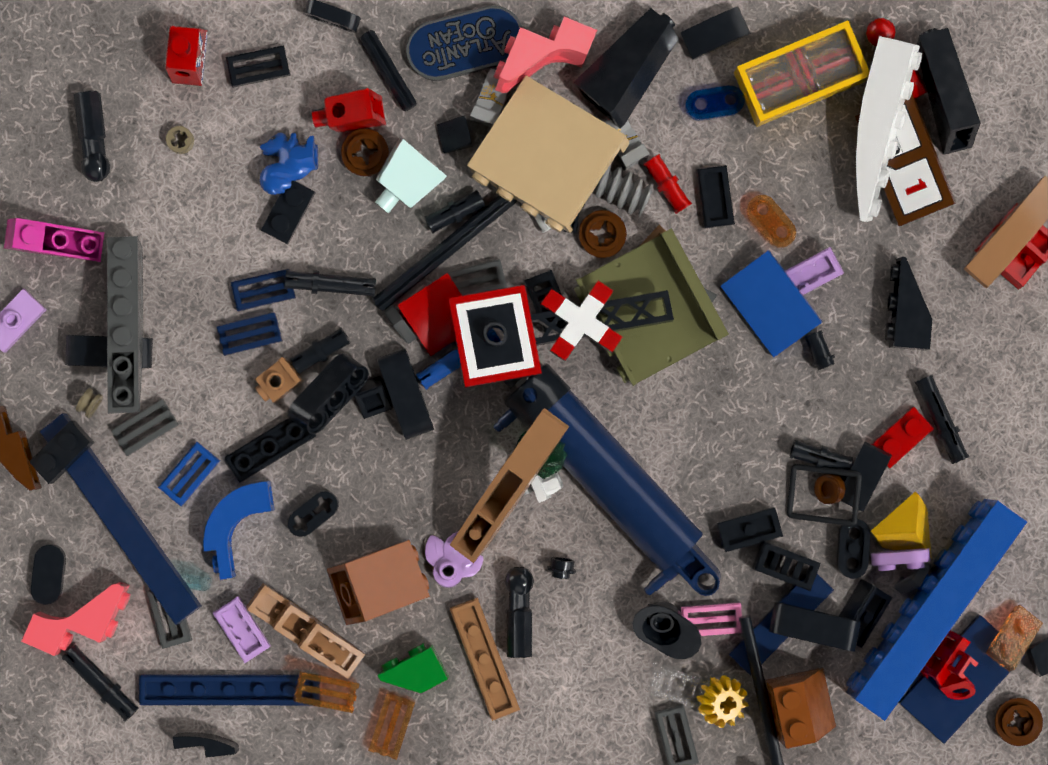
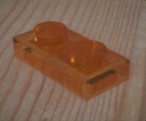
M1015 606L986 654L1007 671L1015 670L1043 622L1023 606Z

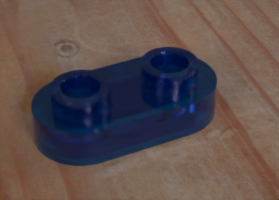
M733 85L696 90L688 96L685 102V110L687 115L696 121L734 116L743 108L745 97L743 92ZM732 95L735 98V103L733 105L727 104L725 96ZM703 100L706 103V108L698 109L695 106V102Z

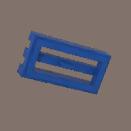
M196 442L158 488L182 507L221 460L211 454L199 442ZM199 451L202 454L173 490L169 489L168 486ZM205 460H210L211 462L180 498L177 495L178 492Z

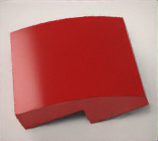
M1018 203L1013 205L974 250L976 253L996 228L1005 221ZM1042 225L1001 273L1018 290L1024 287L1036 270L1048 260V229Z
M448 273L397 305L430 356L456 340L448 299L462 296Z

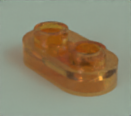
M758 195L750 200L746 208L747 217L768 243L776 248L789 246L795 240L796 228L782 209L767 195ZM758 205H765L767 207V214H759L757 211ZM783 227L787 232L786 237H778L776 234L777 228Z

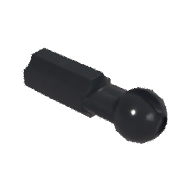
M98 91L77 92L73 96L78 138L81 140L83 154L81 170L88 180L93 182L102 181L110 173L111 165L105 152L104 138L106 134L101 93Z
M514 567L508 571L504 581L509 591L507 657L527 658L532 657L530 591L533 588L534 578L529 569Z

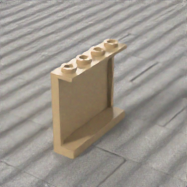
M526 75L467 166L473 173L471 177L481 185L486 187L490 183L498 188L496 193L509 202L513 198L521 202L520 208L531 216L536 217L537 214L545 217L547 219L545 223L559 233L562 229L571 233L573 229L570 225L619 151L624 153L630 143L625 134Z

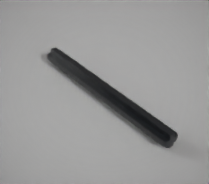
M497 196L373 298L374 304L381 311L387 309L512 207L517 200L513 198L509 202L501 196Z

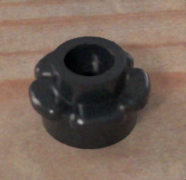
M551 557L550 566H547V569L552 571V577L559 579H569L570 574L576 573V569H574L575 561L568 558Z

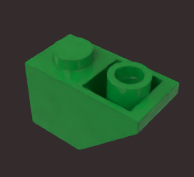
M424 643L409 650L410 656L399 662L396 657L381 665L383 671L377 675L382 682L418 693H423L449 678L433 645L425 647Z

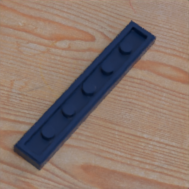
M320 674L139 675V705L319 706Z

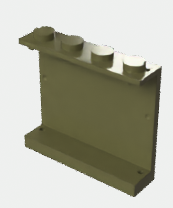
M672 228L582 278L576 279L578 286L573 289L581 304L598 280L614 291L607 301L668 290L674 317L673 322L618 331L616 333L623 338L613 353L607 350L610 357L616 354L621 364L616 369L623 382L630 381L632 386L729 335ZM662 299L650 301L645 308L647 312L655 317L665 315ZM622 306L615 315L624 322L632 321L637 312L628 306ZM598 313L596 319L604 323L607 317ZM640 315V317L638 318V320H640V319H645V318ZM610 321L608 325H612L615 323L613 321Z

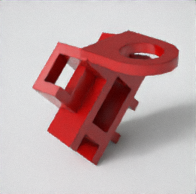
M951 630L923 667L921 673L926 678L929 676L934 678L939 689L948 698L963 700L972 697L976 692L974 684L963 673L969 664L976 667L978 662L970 655L964 653L971 642ZM956 658H960L957 665L953 667L952 664L954 663ZM960 688L968 689V691L964 693L953 692L954 690Z

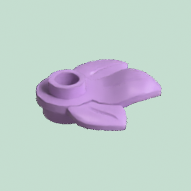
M458 532L453 533L445 542L431 535L426 543V560L434 567L433 577L442 587H454L462 578L474 576L480 570L483 563V556L480 555L473 563L450 546ZM450 567L453 569L454 574L447 577L443 574L442 570Z

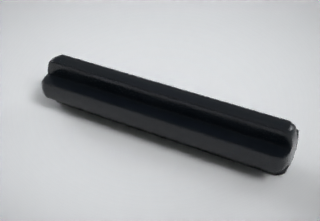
M370 30L361 36V41L403 111L414 108L417 105L415 98L375 31Z

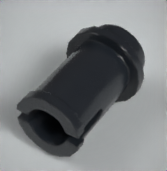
M822 330L804 337L815 361L812 364L813 366L816 365L818 371L835 364L833 360L835 355H831Z

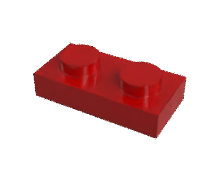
M911 407L871 445L892 455L887 465V468L890 469L934 428L915 407Z

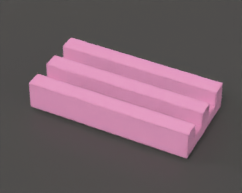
M740 602L681 607V615L693 624L736 621V627L698 629L701 636L742 633L739 617L742 616ZM735 610V615L688 618V613Z

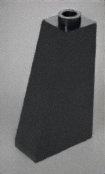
M652 8L638 19L574 81L582 96L620 129L627 122L679 40L673 29L675 26L673 20L667 14L662 13L660 15Z
M929 29L919 35L917 45L920 46L918 52L922 53L920 66L928 90L927 93L943 155L972 148L981 122L949 29Z

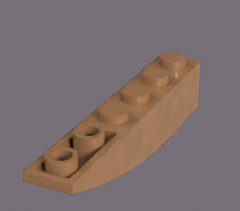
M544 408L464 522L451 542V547L473 563L478 559L496 536L568 430L569 426L547 409Z

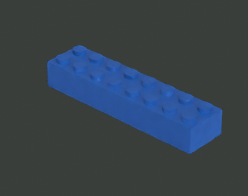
M984 499L982 502L977 501L968 513L971 518L965 526L960 525L951 536V540L954 541L947 551L943 549L937 555L933 562L936 567L930 575H926L921 586L917 588L919 591L914 598H907L898 611L901 616L895 624L890 622L881 634V637L884 639L878 648L872 647L864 658L866 664L860 673L855 671L848 679L846 686L849 688L846 693L885 721L1027 524L1026 520L998 500Z

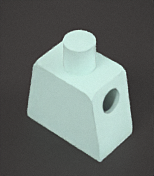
M399 138L376 178L386 189L377 198L375 203L387 213L393 209L399 200L411 208L447 176L404 139Z

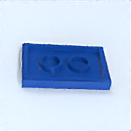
M770 250L721 285V288L773 357L823 322Z

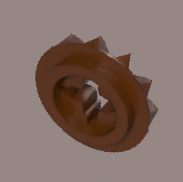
M360 129L352 132L345 139L341 149V156L344 165L349 171L357 176L371 177L382 169L389 156V148L386 140L378 132L371 129ZM362 141L365 142L369 150H378V152L369 155V165H366L362 157L353 156L362 150Z
M599 210L592 212L580 225L579 240L587 253L597 258L615 255L622 249L626 241L627 232L625 224L617 214L611 211ZM604 222H607V233L616 237L605 238L604 243L600 247L598 236L590 233V231H599Z
M1009 698L1008 701L999 705V709L994 716L995 730L1002 740L1014 746H1025L1032 743L1042 731L1043 717L1041 711L1033 702L1025 698ZM1014 710L1020 717L1028 718L1021 723L1022 733L1016 726H1007V724L1014 720Z

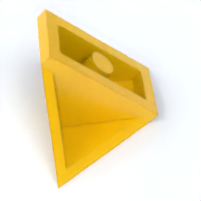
M915 491L874 527L871 533L882 548L889 550L929 548L930 558L932 559L928 509L920 495Z

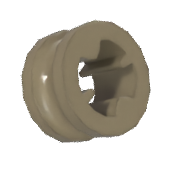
M175 126L168 131L166 143L173 152L185 154L193 148L194 136L187 128ZM179 132L182 136L186 133L188 137L184 140L185 146L181 148L178 144L175 147L173 145V142L176 140L175 134Z
M91 388L84 392L76 406V411H84L87 418H90L95 413L103 399V395H95L93 393L94 390Z

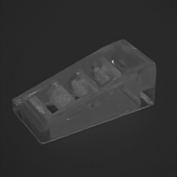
M654 662L645 690L651 695L698 708L702 703L692 700L697 684L709 687L710 680ZM674 677H677L678 681L674 693H672L670 689ZM687 680L690 681V684L686 696L684 697L681 695ZM702 688L699 695H704L705 691Z

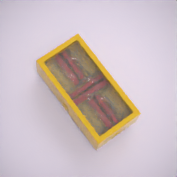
M847 20L739 65L734 71V76L756 127L866 82L870 70Z

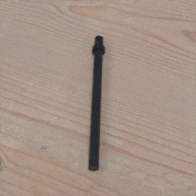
M751 616L739 617V622L771 764L784 765Z

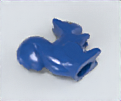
M281 132L272 136L267 143L260 145L264 155L279 157V163L266 166L260 173L259 182L261 188L268 194L285 193V190L291 187V181L300 180L311 171L318 169V145L315 144L314 136L308 137L305 145H299L296 133H292L288 141L287 136Z

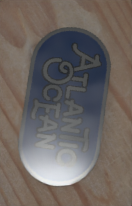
M486 6L428 21L419 25L408 39L406 46L408 62L417 74L431 81H443L498 66L500 60L506 63L509 54L504 53L508 40L510 36H517L522 25L513 12L501 6Z

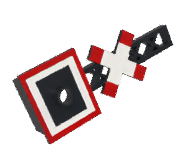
M598 280L581 306H577L551 288L541 303V306L549 311L530 314L525 285L449 298L465 388L541 375L542 371L537 350L539 345L554 343L550 352L563 361L567 360L578 342L584 337H589L613 353L623 338L616 332L673 322L674 317L668 290L607 301L614 291ZM662 299L665 315L655 317L647 312L645 308L650 301ZM628 306L637 312L632 321L624 322L615 315L620 307ZM598 313L607 317L604 323L596 319ZM640 315L645 318V319H640V320H638V318L640 317ZM560 319L568 323L563 331L556 326ZM610 321H613L615 323L612 325H608ZM532 322H539L548 328L542 337L535 338ZM492 328H498L503 332L504 338L501 342H492L488 339L487 332Z

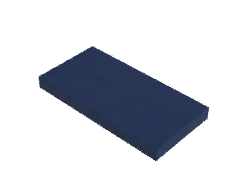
M979 614L960 634V636L971 642L964 653L970 655L978 662L976 667L969 664L963 673L974 684L975 694L963 700L950 699L939 689L934 678L930 676L926 678L922 675L898 702L943 744L949 740L1025 656ZM956 658V660L952 664L953 667L957 665L960 658ZM960 688L954 690L953 692L964 693L968 691V689Z

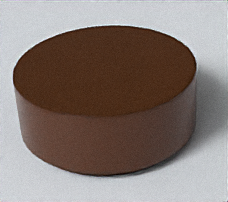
M822 475L815 482V495L824 504L838 503L845 495L844 481L838 475Z

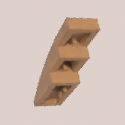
M1044 176L1037 182L1024 200L996 228L965 266L964 270L983 287L988 288L1048 220V177Z
M262 583L246 606L248 611L270 624L274 630L296 643L300 649L347 679L365 656L353 644L265 583Z

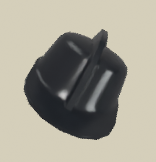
M662 601L648 604L647 607L642 608L634 616L632 624L636 636L665 655L674 659H687L693 657L699 651L702 644L700 632L693 623L681 615L679 609L672 603Z

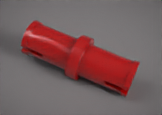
M658 154L643 165L657 183L658 187L656 189L658 192L664 194L674 209L675 214H677L692 203L677 183L678 177L671 174L660 157L661 155Z

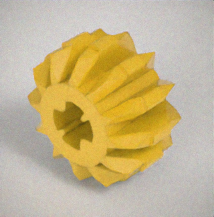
M721 675L719 680L715 677H710L709 687L701 685L702 690L705 692L704 695L696 696L697 701L702 703L697 709L700 714L705 715L704 720L709 724L715 723L719 728H724L726 723L730 726H735L736 716L744 718L741 709L749 706L748 702L743 700L748 693L745 689L741 688L739 681L736 679L730 680L728 676Z

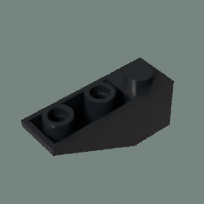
M900 257L896 259V264L892 263L890 269V281H894V293H889L887 309L892 311L891 323L886 324L885 340L890 341L889 348L930 350L933 319L907 258Z

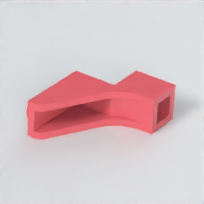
M565 16L560 27L554 25L549 39L520 27L517 36H510L504 53L509 54L506 63L500 60L495 71L494 78L499 79L495 90L501 93H508L518 86L526 75L530 77L550 63L564 62L582 68L597 30Z
M118 582L109 586L69 617H55L43 612L34 613L21 642L56 656L62 650L67 651L74 636L70 634L71 630L99 643L105 641L107 637L112 638L118 626V621L115 620L119 609L122 611L125 609L131 594L127 593L130 585Z

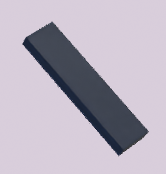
M817 574L811 591L794 585L779 602L815 610L834 589ZM805 575L799 581L803 582ZM774 607L753 628L761 665L788 638L787 636L769 632ZM742 639L728 654L751 676L746 648Z

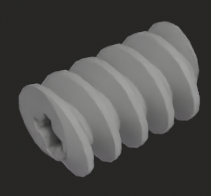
M610 164L596 186V197L600 198L605 193H608L607 203L610 204L618 198V209L629 204L628 214L631 215L639 209L640 218L653 193L654 184L650 183L645 188H642L643 178L640 177L632 183V172H628L624 177H621L622 167L619 166L611 172Z

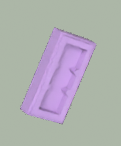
M831 247L785 270L803 295L844 274Z
M22 289L0 312V350L4 353L47 310L26 289Z
M239 596L213 612L216 620L244 663L271 647Z

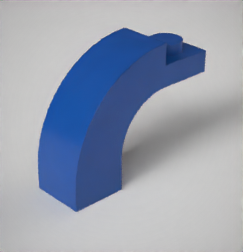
M271 481L245 485L232 491L212 511L205 527L203 547L204 551L216 550V555L212 557L214 573H219L220 580L236 576L231 542L237 524L251 514L275 510Z

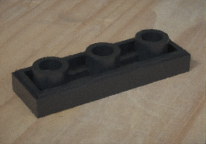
M288 418L224 458L239 483L312 440L317 435L309 433ZM268 441H272L275 444V449L271 453L265 449Z

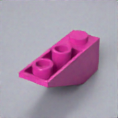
M11 218L7 219L3 249L101 262L105 232Z

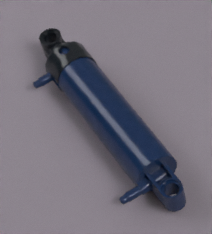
M549 364L541 366V375L504 381L510 389L515 385L518 388L505 400V405L509 409L494 424V429L497 432H501L516 418L528 429L544 408L569 426L552 454L661 571L644 588L647 595H652L655 591H658L678 574L700 595L709 596L718 590L721 580L720 571L696 545L703 533L570 390L571 388ZM703 573H708L714 577L715 582L710 586H706L700 583L698 577Z

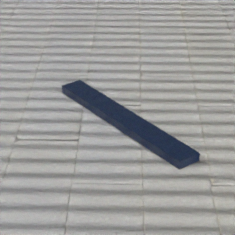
M62 413L43 428L40 433L48 443L71 419L67 414ZM89 448L67 469L68 473L174 624H180L202 607V605L93 450Z

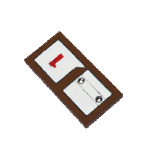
M913 94L909 100L905 99L902 109L903 112H906L905 121L902 129H897L894 141L898 142L894 158H889L886 170L890 171L884 191L898 226L905 225L956 204ZM860 114L855 116L856 121H857L858 124H859Z

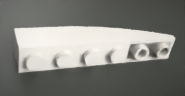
M879 36L863 95L858 124L856 181L860 221L864 222L872 221L873 217H877L882 203V200L878 199L881 187H886L890 171L886 170L889 158H894L898 145L894 138L897 129L901 130L905 121L906 112L902 111L905 99L909 100L912 95L914 82H910L913 70H918L922 58V53L918 52L919 45Z

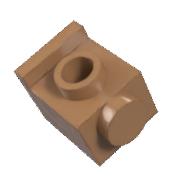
M281 357L275 364L255 378L259 384L255 389L265 402L271 399L273 403H276L304 380L285 357ZM274 376H279L281 379V384L278 387L271 385V379Z

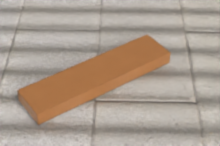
M478 597L451 607V614L492 721L519 711L520 707Z

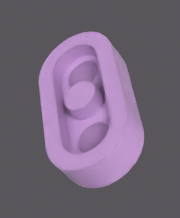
M929 548L870 553L872 566H878V571L895 570L897 564H906L907 569L925 568V562L931 561Z

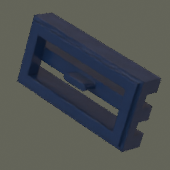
M290 269L231 282L237 311L240 312L295 299L294 289H287L288 293L242 304L241 299L284 289L285 282L241 293L238 288L281 277L285 278L286 270L290 271Z
M275 312L217 326L224 356L283 342ZM269 320L272 322L270 326L226 336L225 331ZM274 331L275 337L229 348V342Z

